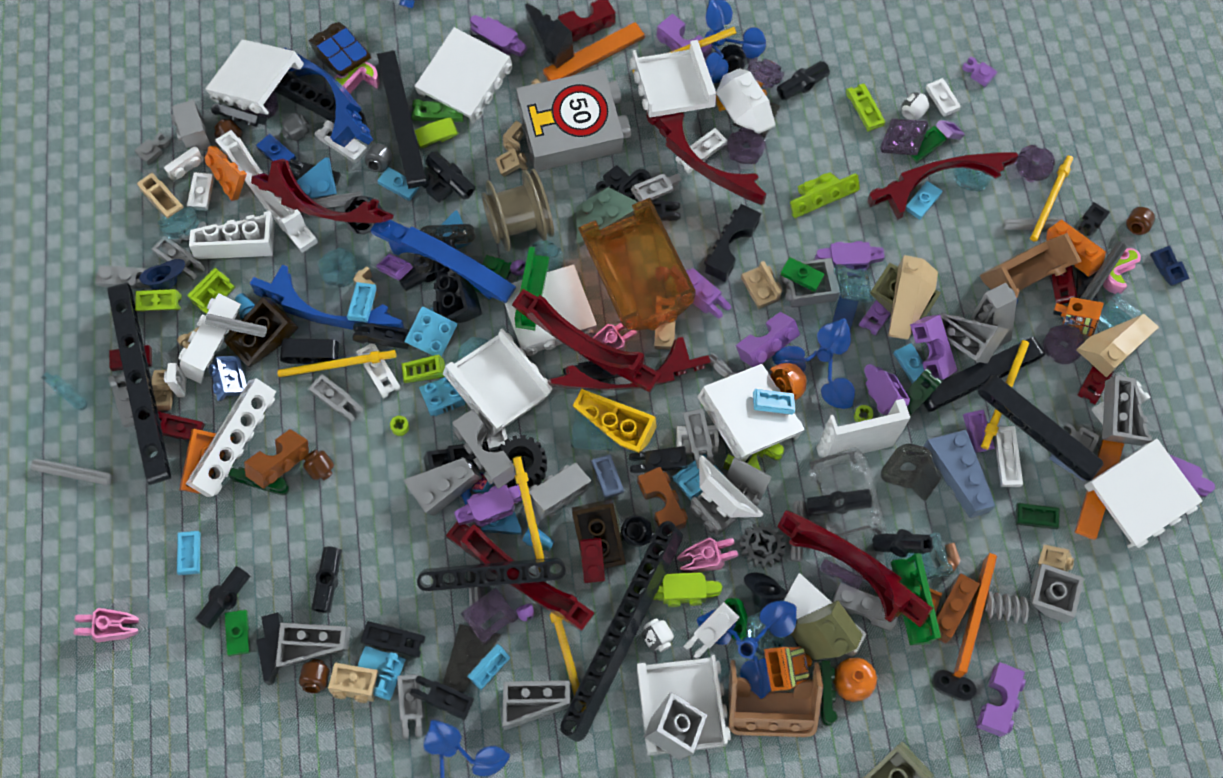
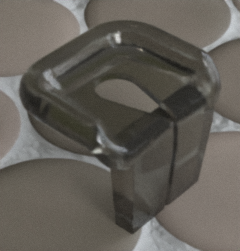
M915 444L899 446L881 470L883 481L904 488H912L922 500L928 499L933 489L941 480L938 470L932 461L933 455L931 451L924 446ZM906 462H910L917 467L915 470H901V466Z

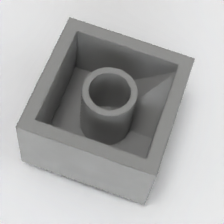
M191 100L171 106L174 113L171 115L174 126L177 128L175 131L178 140H183L188 148L196 146L198 150L207 151L208 147L212 145L204 120L195 101Z
M1041 564L1034 572L1030 588L1031 604L1045 616L1068 623L1075 618L1084 577Z
M671 692L651 717L644 738L678 760L694 754L707 715Z

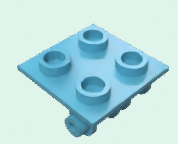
M422 306L404 342L432 356L439 354L442 357L458 323Z
M446 377L419 387L430 416L434 415L436 417L444 413L443 408H445L447 413L448 406L454 410L453 404L455 408L465 406L466 402Z
M365 646L357 667L378 670L379 673L373 694L374 696L391 701L397 684V676H400L406 659L398 657L397 654L392 652L389 654Z

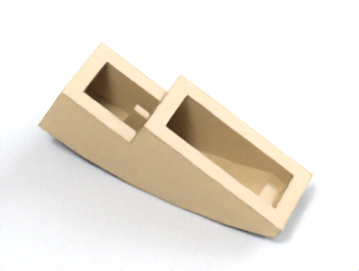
M153 173L136 183L141 192L167 219L184 208Z

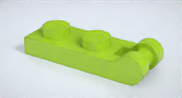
M864 83L857 85L856 88L850 87L846 89V96L851 100L867 132L885 125V120Z

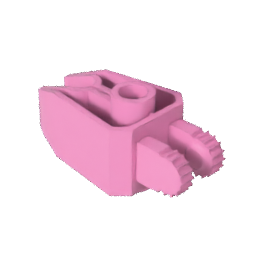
M626 319L616 326L607 324L593 338L610 347L624 351L625 342L634 337L637 332L635 329L630 330L621 337L619 331L630 324V321Z
M709 537L685 549L677 557V560L681 562L693 559V561L680 567V570L687 573H699L722 569L724 561L738 556L737 551H729L722 554L720 550L735 544L734 539L728 538L716 542Z
M98 608L93 612V615H75V621L80 623L92 622V628H75L73 634L92 636V639L97 643L126 639L138 634V629L122 627L124 624L139 623L138 617L126 612Z

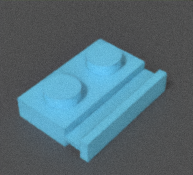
M693 461L688 465V468L682 469L672 477L673 481L676 482L690 500L703 492L700 489L699 469H697L696 461Z

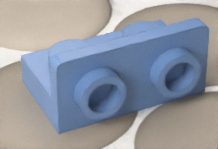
M216 356L209 365V374L212 376L214 383L213 392L216 394L218 401H222L225 396H236L242 393L246 382L238 356Z

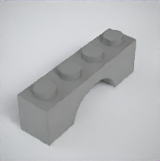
M471 409L452 422L456 428L453 431L459 441H465L466 444L463 446L468 454L475 455L476 458L473 461L479 470L484 468L486 472L483 475L489 484L494 482L499 489L515 478V467L504 451L487 452L482 449L484 438L489 432L474 409Z

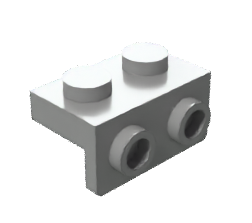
M702 495L691 499V511L695 516H700L704 520L706 529L711 533L714 532L716 536L737 519L736 517H729L728 515L724 517L716 510L718 505L713 500L709 503Z

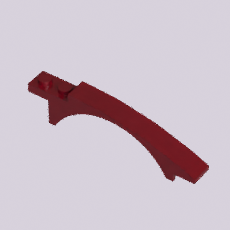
M684 112L650 118L647 113L646 118L651 125H655L661 135L666 137V147L688 166L715 184L759 205L765 204L767 194L755 183L759 179L756 173L735 174L721 171L702 161L692 151L683 131Z
M996 152L964 155L931 162L902 172L898 181L889 183L885 188L872 190L867 202L871 208L888 200L898 220L903 218L907 199L913 189L928 176L946 169L967 168L981 171L997 179L1002 176L1000 172L1005 170L1004 167L1014 164L1019 155L1017 152Z
M286 159L272 161L269 175L262 173L252 176L251 184L258 186V189L274 193V196L282 198L281 205L295 210L298 209V211L308 215L335 221L381 223L394 217L393 214L378 208L379 200L372 199L370 202L365 201L351 212L332 211L318 205L300 188Z
M522 289L512 303L515 309L539 327L614 376L618 374L651 393L660 379L661 374L644 364L643 353L619 350L595 340L562 317L543 296L539 295L537 297Z
M684 337L677 338L673 341L667 358L656 370L661 374L656 385L674 381L673 373H675V376L687 374L686 370L694 368V372L706 369L705 365L711 363L709 355L689 359ZM574 365L565 368L567 375L548 381L550 386L569 389L609 391L641 388L634 383L609 384L597 381L582 373Z
M788 510L784 512L777 527L791 538L789 543L792 546L824 552L856 570L878 594L887 621L891 623L903 613L919 627L925 623L933 608L901 584L902 578L840 536Z
M456 522L446 534L447 539L477 559L480 564L514 561L474 524L470 528L466 524L459 525ZM512 567L508 569L507 574L510 577H516L519 574V570ZM490 569L492 573L498 576V573L495 570ZM544 581L509 584L581 631H583L595 614L580 603L572 594L563 592Z

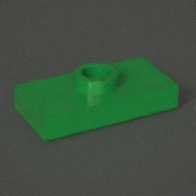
M934 125L906 146L905 151L918 163L945 143L947 138Z
M791 257L788 258L780 273L781 276L816 292L825 275Z
M245 609L224 613L227 655L236 656L251 653L248 611Z

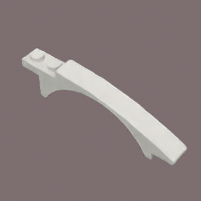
M232 130L215 139L224 154L227 155L229 161L236 163L239 171L247 173L245 178L246 184L267 211H271L275 222L282 231H285L301 253L317 244L316 237L305 225L298 209L294 210L281 205L282 198L274 196V193L260 190L258 186L251 184L252 176L262 174V171L241 139L237 138Z

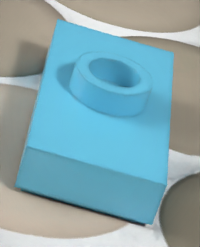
M389 167L378 179L379 185L408 201L412 199L420 188L408 189L406 176Z
M926 181L906 205L905 210L921 220L943 191Z
M356 282L347 314L348 320L368 323L377 290L375 284Z
M910 343L895 350L893 354L913 384L922 374L924 368L923 360L913 344Z
M761 389L753 391L754 410L794 414L795 402L793 393Z
M199 531L177 533L178 575L200 574L201 533Z
M497 644L468 675V678L477 688L483 689L510 659L509 655Z

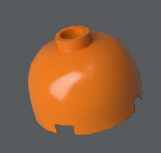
M781 363L770 369L772 370L770 376L781 392L793 393L794 401L802 397L806 391L807 381L806 375L800 367L791 363Z
M858 657L847 658L836 667L833 683L837 694L844 700L858 702L869 698L874 692L877 675L873 666L865 659Z

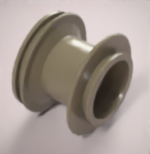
M526 169L522 171V186L496 193L491 181L487 180V195L485 192L481 193L485 215L496 244H499L501 240L508 252L511 250L509 236L536 229L543 241H546L547 234L549 237H554V224L550 206L540 177L535 169H531L530 174Z

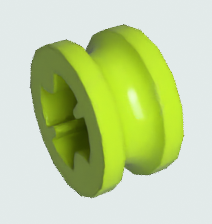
M867 405L858 406L854 413V420L856 422L873 418V410ZM860 411H862V413L866 412L868 414L866 417L867 419H865V417L861 418L859 416L861 413Z
M395 416L391 420L390 427L395 435L403 436L408 433L409 424L405 417ZM398 422L404 423L403 429L399 430L396 424Z

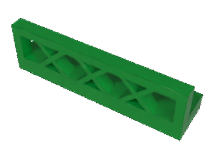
M529 247L520 292L522 289H525L538 297L543 295L550 258L548 256L536 255L535 247ZM516 309L514 317L516 328L535 331L537 324Z
M917 553L908 559H895L891 561L892 571L902 578L900 583L933 608L921 627L903 614L909 645L929 644L941 638L922 555Z

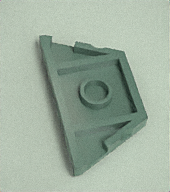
M609 187L576 206L578 245L580 247L643 210L642 205Z

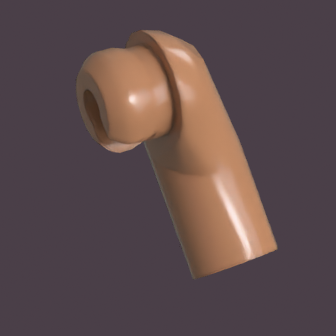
M955 543L944 545L948 556L943 562L942 568L946 573H953L960 563Z

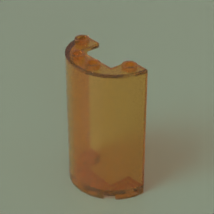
M647 198L632 205L634 216L603 229H599L596 220L580 226L578 229L622 325L631 330L649 329L652 331L660 325L676 321L678 316L694 302L696 290L651 199Z

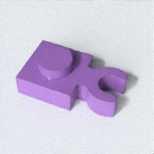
M973 57L968 59V63L971 65L964 63L962 66L965 72L972 73L970 76L972 79L984 87L997 74V71L986 63L982 62L979 65Z

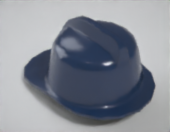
M174 259L150 267L142 272L139 278L140 282L144 285H149L152 290H169L176 285L177 276L185 268V262L182 259Z

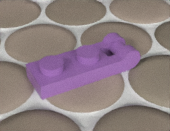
M876 300L862 318L859 326L863 329L866 327L871 331L870 333L876 336L891 314Z

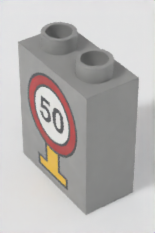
M605 69L516 88L517 107L533 168L536 172L622 153L623 139L631 137L627 116H618L615 104L621 103L619 85L617 81L608 82Z

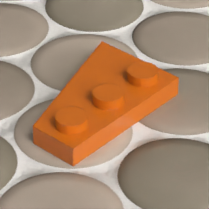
M208 147L205 156L206 165L210 167L215 179L219 181L224 193L228 195L230 200H238L247 173L239 171L236 163H230L227 155L218 147Z
M198 429L191 430L179 490L201 494L186 485V482L216 433ZM222 450L219 454L220 459H222L225 454V452ZM210 468L208 472L209 477L211 478L214 473L213 468Z

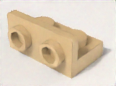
M764 261L760 262L759 267L741 275V279L758 309L779 301L782 292L781 285L778 281L774 280L771 267L767 266Z
M335 663L328 689L333 694V697L337 699L350 697L360 703L374 701L373 693L379 672L375 669Z

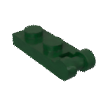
M928 368L905 391L910 398L909 405L907 406L910 417L943 382L939 378L936 379ZM925 380L931 384L928 389L922 385Z
M231 467L228 473L232 481L282 496L289 492V486L283 478H277L274 483L269 484L263 489L246 477L245 468L243 467L238 469Z
M821 661L819 664L823 684L820 705L821 722L825 726H831L838 717L837 713L833 710V703L836 702L835 689H832L835 670L834 667H831V661Z

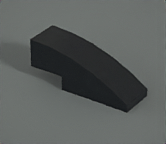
M487 441L483 442L482 449L490 452ZM464 444L448 446L447 449L426 451L423 459L426 471L461 458L471 461L476 467L477 465L473 461L476 457L474 454L469 455L463 446Z
M279 612L261 616L265 637L256 640L263 680L268 686L273 685L279 671V667H276L280 623H283V617Z

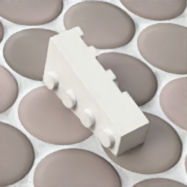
M271 211L263 212L264 215L257 217L254 215L246 216V219L236 222L235 220H230L220 226L213 224L190 230L189 247L195 259L273 256L275 223Z
M218 293L216 299L211 298L207 309H209L207 314L235 319L241 304ZM202 314L197 324L200 326L197 332L193 331L188 339L190 345L187 349L183 348L178 357L181 360L179 368L185 377L200 384L204 379L205 369H209V365L213 362L214 352L219 350L225 338L224 334L227 335L229 331L228 329L206 325L207 314Z
M800 573L784 600L796 605L797 619L832 603ZM860 627L858 628L863 634V636L858 645V648L847 653V655H849L852 658L857 653L861 643L863 642L866 636V633Z

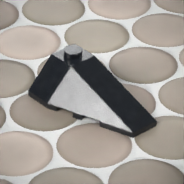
M526 3L527 20L539 42L545 59L556 68L560 67L574 57L572 32L559 20H551L550 15H542L538 8Z
M452 239L444 242L456 249ZM435 261L434 270L437 272L436 283H434V290H436V301H433L434 312L456 323L468 322L480 316L482 311L473 285L450 268Z

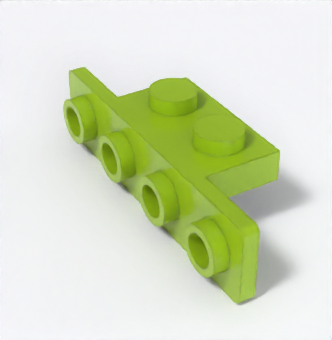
M829 172L797 186L798 193L802 196L790 201L792 216L797 218L859 191L858 175L854 173L839 180Z

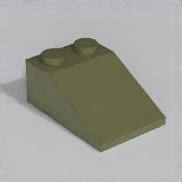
M892 263L888 264L870 291V294L890 314L892 312L898 267ZM934 291L920 319L927 316L941 294L939 291Z
M838 600L797 619L795 629L791 633L797 644L803 647L805 655H809L812 660L840 657L856 650L863 636Z
M902 741L864 778H933L934 775Z

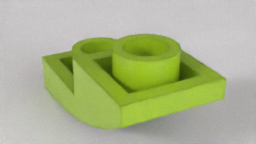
M451 117L414 130L418 143L423 149L438 141L443 143L458 135Z

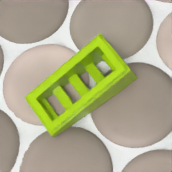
M439 354L401 364L404 383L445 377L443 375L445 369L444 359ZM418 367H421V374L418 372ZM410 368H413V376L410 375Z

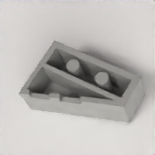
M1004 283L985 292L971 316L973 321L1009 329L999 346L1012 339L1017 303L1014 290L1009 288L1007 283Z
M940 314L949 343L977 362L988 363L1009 330L953 315Z
M1115 375L1105 381L1102 440L1139 446L1153 441L1146 426L1147 418L1143 415L1141 408L1142 400L1136 378Z
M461 458L403 481L424 512L435 516L481 480L482 476L471 461Z
M577 463L571 466H564L555 476L550 475L541 485H534L529 489L537 528L540 527V523L545 517L549 516L552 518L556 515L555 510L563 505H569L587 491L591 479ZM523 505L520 512L526 518Z
M280 623L276 667L282 668L348 650L350 628L344 626Z
M570 681L503 682L504 731L567 709L570 706Z

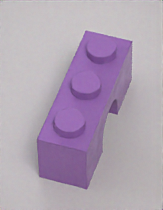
M673 13L657 26L658 40L663 44L665 43L672 51L689 45L690 41L704 39L700 35L692 40L683 39L685 23ZM711 44L701 48L704 60L711 54Z
M779 312L766 322L769 331L767 335L755 337L750 334L735 345L741 360L751 367L758 366L797 338L800 332L793 318Z
M940 314L923 317L910 324L915 342H925L929 348V356L927 360L922 362L924 370L927 368L931 370V374L936 379H945L957 372L958 370Z
M1001 662L993 667L988 687L996 689L1001 694L1002 703L1001 706H994L989 703L982 706L976 725L977 728L1000 737L1011 732L1014 725V720H1011L1013 712L1017 711L1020 700L1017 699L1019 691L1022 692L1026 682L1023 679L1024 671Z

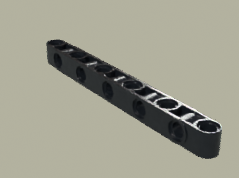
M126 282L108 287L107 291L144 473L148 484L152 485L170 480L171 472L138 314L135 310L134 296L130 284ZM146 415H149L146 420H143ZM158 451L154 457H150L153 452Z

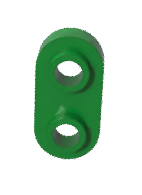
M739 598L726 599L724 603L739 616L733 630L737 632L740 640L749 637L751 625L742 600Z

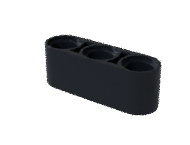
M283 339L281 342L280 361L287 364H314L338 360L339 342L333 339Z

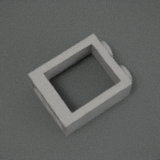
M832 258L802 262L825 274L823 278L827 292L796 296L793 281L781 276L782 283H786L785 296L786 300L790 301L791 308L834 302L839 297L840 290Z

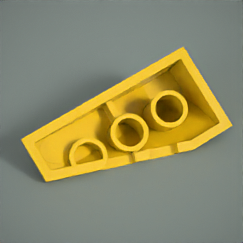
M584 389L580 390L573 404V407L617 444L638 453L649 444L657 428L655 416Z

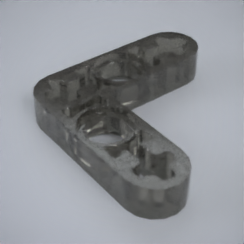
M470 224L428 225L420 229V231L442 242L452 239L454 244L470 243L476 238L474 227ZM447 232L452 233L450 236H443ZM414 254L413 264L418 273L424 274L432 270L434 260Z

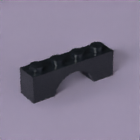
M743 204L739 206L738 210L734 209L730 217V224H725L722 230V238L716 240L712 255L708 254L704 261L706 265L705 273L726 283L736 261V258L730 252L729 245L738 238L752 237L760 223L762 213Z

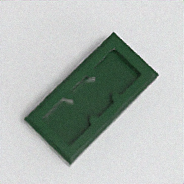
M1024 503L1016 504V525L1059 529L1060 508Z

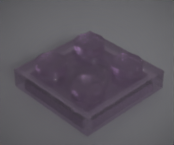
M892 119L881 144V152L917 156L929 126L928 122L923 120Z

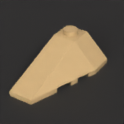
M904 255L898 265L888 333L890 337L909 339L912 334L910 324L920 319L936 290L938 271L922 258Z
M1142 314L1090 336L1076 351L1105 377H1108L1159 326L1145 314Z

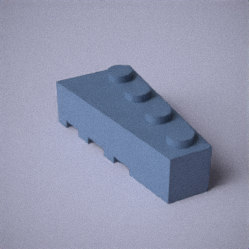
M967 430L928 439L922 447L926 454H929L933 460V465L936 469H939L946 484L954 491L956 499L969 518L990 513L996 505Z

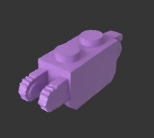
M477 15L471 17V30L488 40L493 48L508 56L512 53L519 57H522L527 51V45L518 39V33L514 29L507 28L498 20H493L490 17L486 19Z
M835 242L830 244L829 248L817 250L814 260L832 258L835 273L865 272L870 264L884 260V249L882 247H871L869 242Z
M677 264L672 269V275L677 279L676 283L679 285L678 289L681 294L703 313L710 312L719 319L723 314L715 306L716 304L726 311L732 308L731 304L721 296L722 292L694 268L685 270Z
M872 364L866 365L864 372L868 381L865 384L869 389V395L876 401L877 409L881 414L888 415L896 400L904 399L906 407L909 405L910 398L896 375L883 371L882 368L875 367Z
M1170 455L1198 495L1206 497L1216 489L1214 482L1202 477L1203 471L1200 467Z
M503 485L499 489L494 486L486 493L472 495L467 500V505L454 512L458 524L463 525L475 522L477 526L483 527L512 515L515 510L514 504L522 501L519 485L510 488L507 485Z

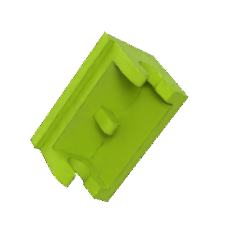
M214 268L187 296L192 304L207 314L209 311L207 306L211 298L216 299L218 293L227 297L235 289V286L230 283V279L218 271L217 268Z
M176 289L136 291L135 310L140 312L181 310L178 300H182V294Z

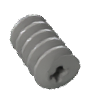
M988 591L982 617L985 612H988V618L992 619L993 614L996 613L997 620H1000L1002 615H1005V620L1009 622L1011 616H1013L1014 622L1017 623L1021 617L1022 623L1026 624L1030 611L1029 602L1023 596L1018 599L1016 595L1010 597L1008 594H1003L1001 596L998 592L993 595L992 592Z

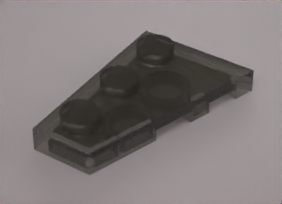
M459 624L443 684L464 694L471 683L468 675L488 655L502 635Z

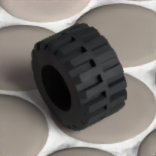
M517 435L512 436L513 440L511 441L506 439L505 445L500 444L498 447L499 451H504L510 461L517 456L531 458L533 460L532 466L524 471L528 475L529 481H527L529 489L535 484L539 486L541 479L544 480L545 472H547V458L544 448H541V444L538 441L535 443L534 438L529 437V439H526V435H521V438L518 439ZM514 478L505 485L509 488L519 484H516Z

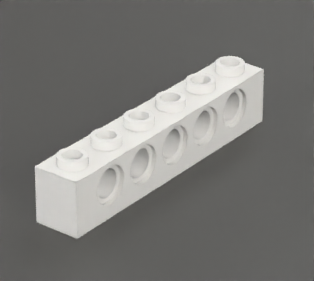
M257 378L248 381L186 482V485L206 497L217 495L223 486L221 483L225 477H228L235 459L238 460L244 451L242 448L253 437L255 426L259 425L264 419V411L273 404L275 390ZM252 399H255L257 402L256 409L251 405ZM242 416L247 419L246 426L241 424ZM232 433H234L237 438L235 443H232L230 440V435ZM221 450L226 454L224 461L219 457ZM210 468L215 470V477L213 479L208 474Z

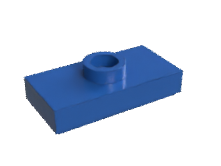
M268 134L256 144L257 149L271 161L286 159L289 163L292 159L296 160L295 155L271 134Z

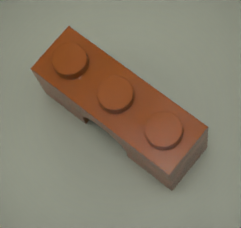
M289 429L275 439L277 455L270 456L259 451L244 462L246 477L263 489L269 484L274 483L277 478L290 471L293 466L304 460V457L309 454L307 439Z
M661 467L639 475L637 484L645 500L657 497L662 499L666 505L662 510L655 512L654 519L657 526L659 527L665 521H671L679 530L685 528L688 516L685 509H680L679 497L676 491L671 490L669 486L671 482L667 472H663Z
M962 573L954 579L943 606L936 614L941 638L938 640L945 644L952 639L980 585Z

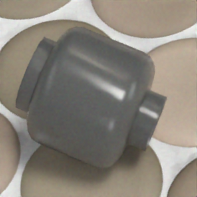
M293 113L281 123L283 127L281 132L287 140L291 138L293 141H298L309 133L308 127L310 124L302 114Z
M377 143L373 144L366 153L365 162L370 170L382 172L391 163L393 155L386 145Z

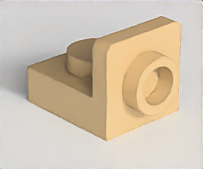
M515 121L503 135V146L507 151L515 148L521 152L519 141L523 137V130L520 122Z
M515 148L495 158L499 171L504 177L519 168L522 170L528 169L525 154L523 152L520 153Z
M367 266L363 270H359L353 279L355 286L356 282L375 284L370 280L372 274ZM377 290L375 293L374 300L378 297Z
M1044 544L1038 564L1039 566L1045 564L1068 572L1073 568L1074 558H1072L1068 549Z

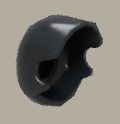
M729 44L721 49L720 52L723 54V60H726L728 63V73L739 68L744 69L746 55L741 47L736 44Z
M640 515L626 518L621 526L622 538L630 546L641 547L650 543L654 536L651 522Z

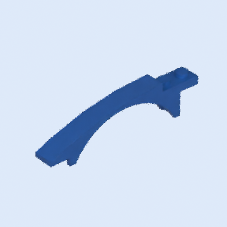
M296 53L304 65L300 70L290 67L288 71L296 70L294 73L298 77L306 75L323 76L333 90L336 102V117L330 137L331 140L345 147L356 137L358 140L369 145L373 141L369 134L370 129L361 122L362 117L358 113L362 109L350 93L327 71Z
M388 220L375 223L370 230L373 235L389 243L393 254L398 256L402 253H414L435 260L462 276L490 300L493 297L506 304L516 289V286L471 257L412 226L409 229L399 223Z
M283 264L271 284L255 277L250 282L253 292L257 296L271 298L273 302L282 305L286 313L316 323L353 330L355 323H360L348 320L347 316L326 314L307 305L296 294L292 285L291 273L288 272V267ZM382 304L376 309L371 310L368 324L373 323L404 328L402 320L390 316V313L387 312L388 306Z

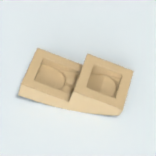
M154 370L151 380L158 411L171 410L174 392L170 390V387L164 381V372L167 370Z

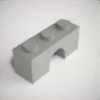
M842 583L838 585L832 603L838 600L849 616L851 614L864 616L871 620L870 624L891 631L896 626L898 617L891 623L885 619L884 608L879 597Z

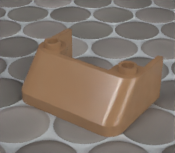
M1068 233L1018 254L980 274L983 283L990 289L1007 283L1009 288L1014 290L1017 298L1020 290L1048 275L1055 274V276L1065 273L1066 267L1081 262V259Z
M731 660L728 686L730 731L736 735L813 736L818 728L823 689L819 663H814L812 680H805L795 686L793 693L769 692L764 698L760 699L754 692H750L751 687L747 679L737 677L735 660Z

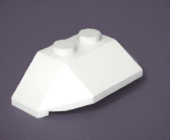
M739 68L723 75L716 95L734 123L754 130L758 134L775 127L776 124L769 100L751 72Z
M703 455L700 456L699 481L700 489L703 491L701 495L709 503L713 500L718 505L716 510L724 517L727 515L729 517H762L764 515Z

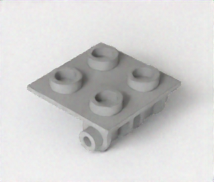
M734 457L726 475V478L756 507L759 505L772 478L770 475Z

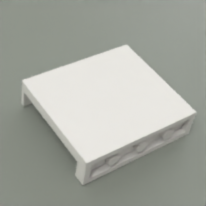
M454 27L416 83L415 88L418 95L424 98L427 95L469 117L471 123L474 124L482 116L486 104L491 102L496 89L498 90L501 87L505 75L510 73L512 62L510 56Z
M242 39L206 87V91L216 103H224L230 107L235 106L242 110L247 109L257 114L268 115L269 112L263 104L289 68L300 70L304 63L295 51Z
M698 40L690 41V50L640 58L637 57L636 51L633 50L632 58H630L631 70L635 71L634 80L635 83L639 84L638 93L640 97L643 96V109L647 110L649 118L715 107L716 91Z
M574 264L547 272L542 296L568 322L592 337L597 333V324ZM522 280L511 283L516 286V289L505 304L519 347L524 350L527 356H532L538 351L544 349L551 350L557 345L564 344L538 325H536L535 331L516 328L514 319L516 309L512 306V303L520 293Z
M503 328L500 329L496 337L455 364L453 362L447 364L443 372L446 379L469 407L474 409L493 436L548 398L553 390L552 386L548 384L549 380L543 378L539 373L538 367L528 360L524 350L518 348L514 343L513 337L506 333Z
M762 364L706 385L697 396L734 457L743 462L750 455L789 438L798 439L805 430L795 414L754 410L753 391L755 389L781 392L773 382L770 373Z
M904 399L896 400L887 416L837 427L834 415H830L816 446L819 457L822 456L823 462H829L893 447L910 420Z
M1158 439L1147 443L1084 485L1088 492L1094 490L1131 542L1127 545L1128 548L1134 546L1140 548L1149 542L1147 538L1152 535L1154 537L1160 535L1165 531L1163 527L1168 524L1172 526L1182 520L1181 515L1184 513L1189 515L1198 509L1196 505L1202 502V499Z
M711 655V658L652 665H646V663L637 664L644 733L651 717L668 694L672 692L707 715L695 750L724 747L728 744L727 740H731L729 726L725 727L724 718H727L726 704H722L721 696L724 695L723 683L718 680V674H721L720 661H716L715 655ZM645 739L647 756L667 753Z

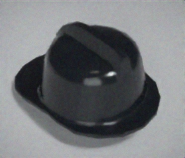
M755 572L746 574L744 577V583L752 591L753 603L760 608H764L769 603L781 601L787 595V591L768 575Z

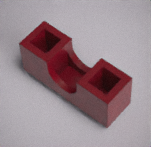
M596 0L590 3V17L581 18L572 10L558 16V20L572 32V40L578 41L582 37L589 34L592 35L599 30L616 24V12L609 0Z

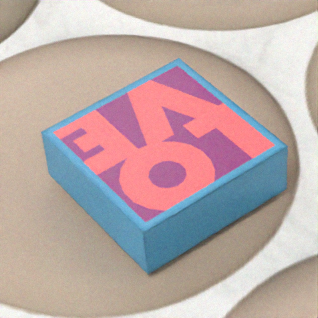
M480 472L482 479L474 484L472 491L475 493H486L490 491L494 482L489 484L483 472Z

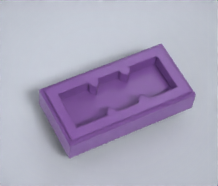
M940 120L936 124L942 134L948 139L961 140L965 134L954 122Z
M388 254L376 266L380 272L397 280L402 279L413 268L409 262L392 254Z
M984 409L963 414L968 436L975 453L995 449L993 440L988 450L981 448L985 436L984 430L987 425Z

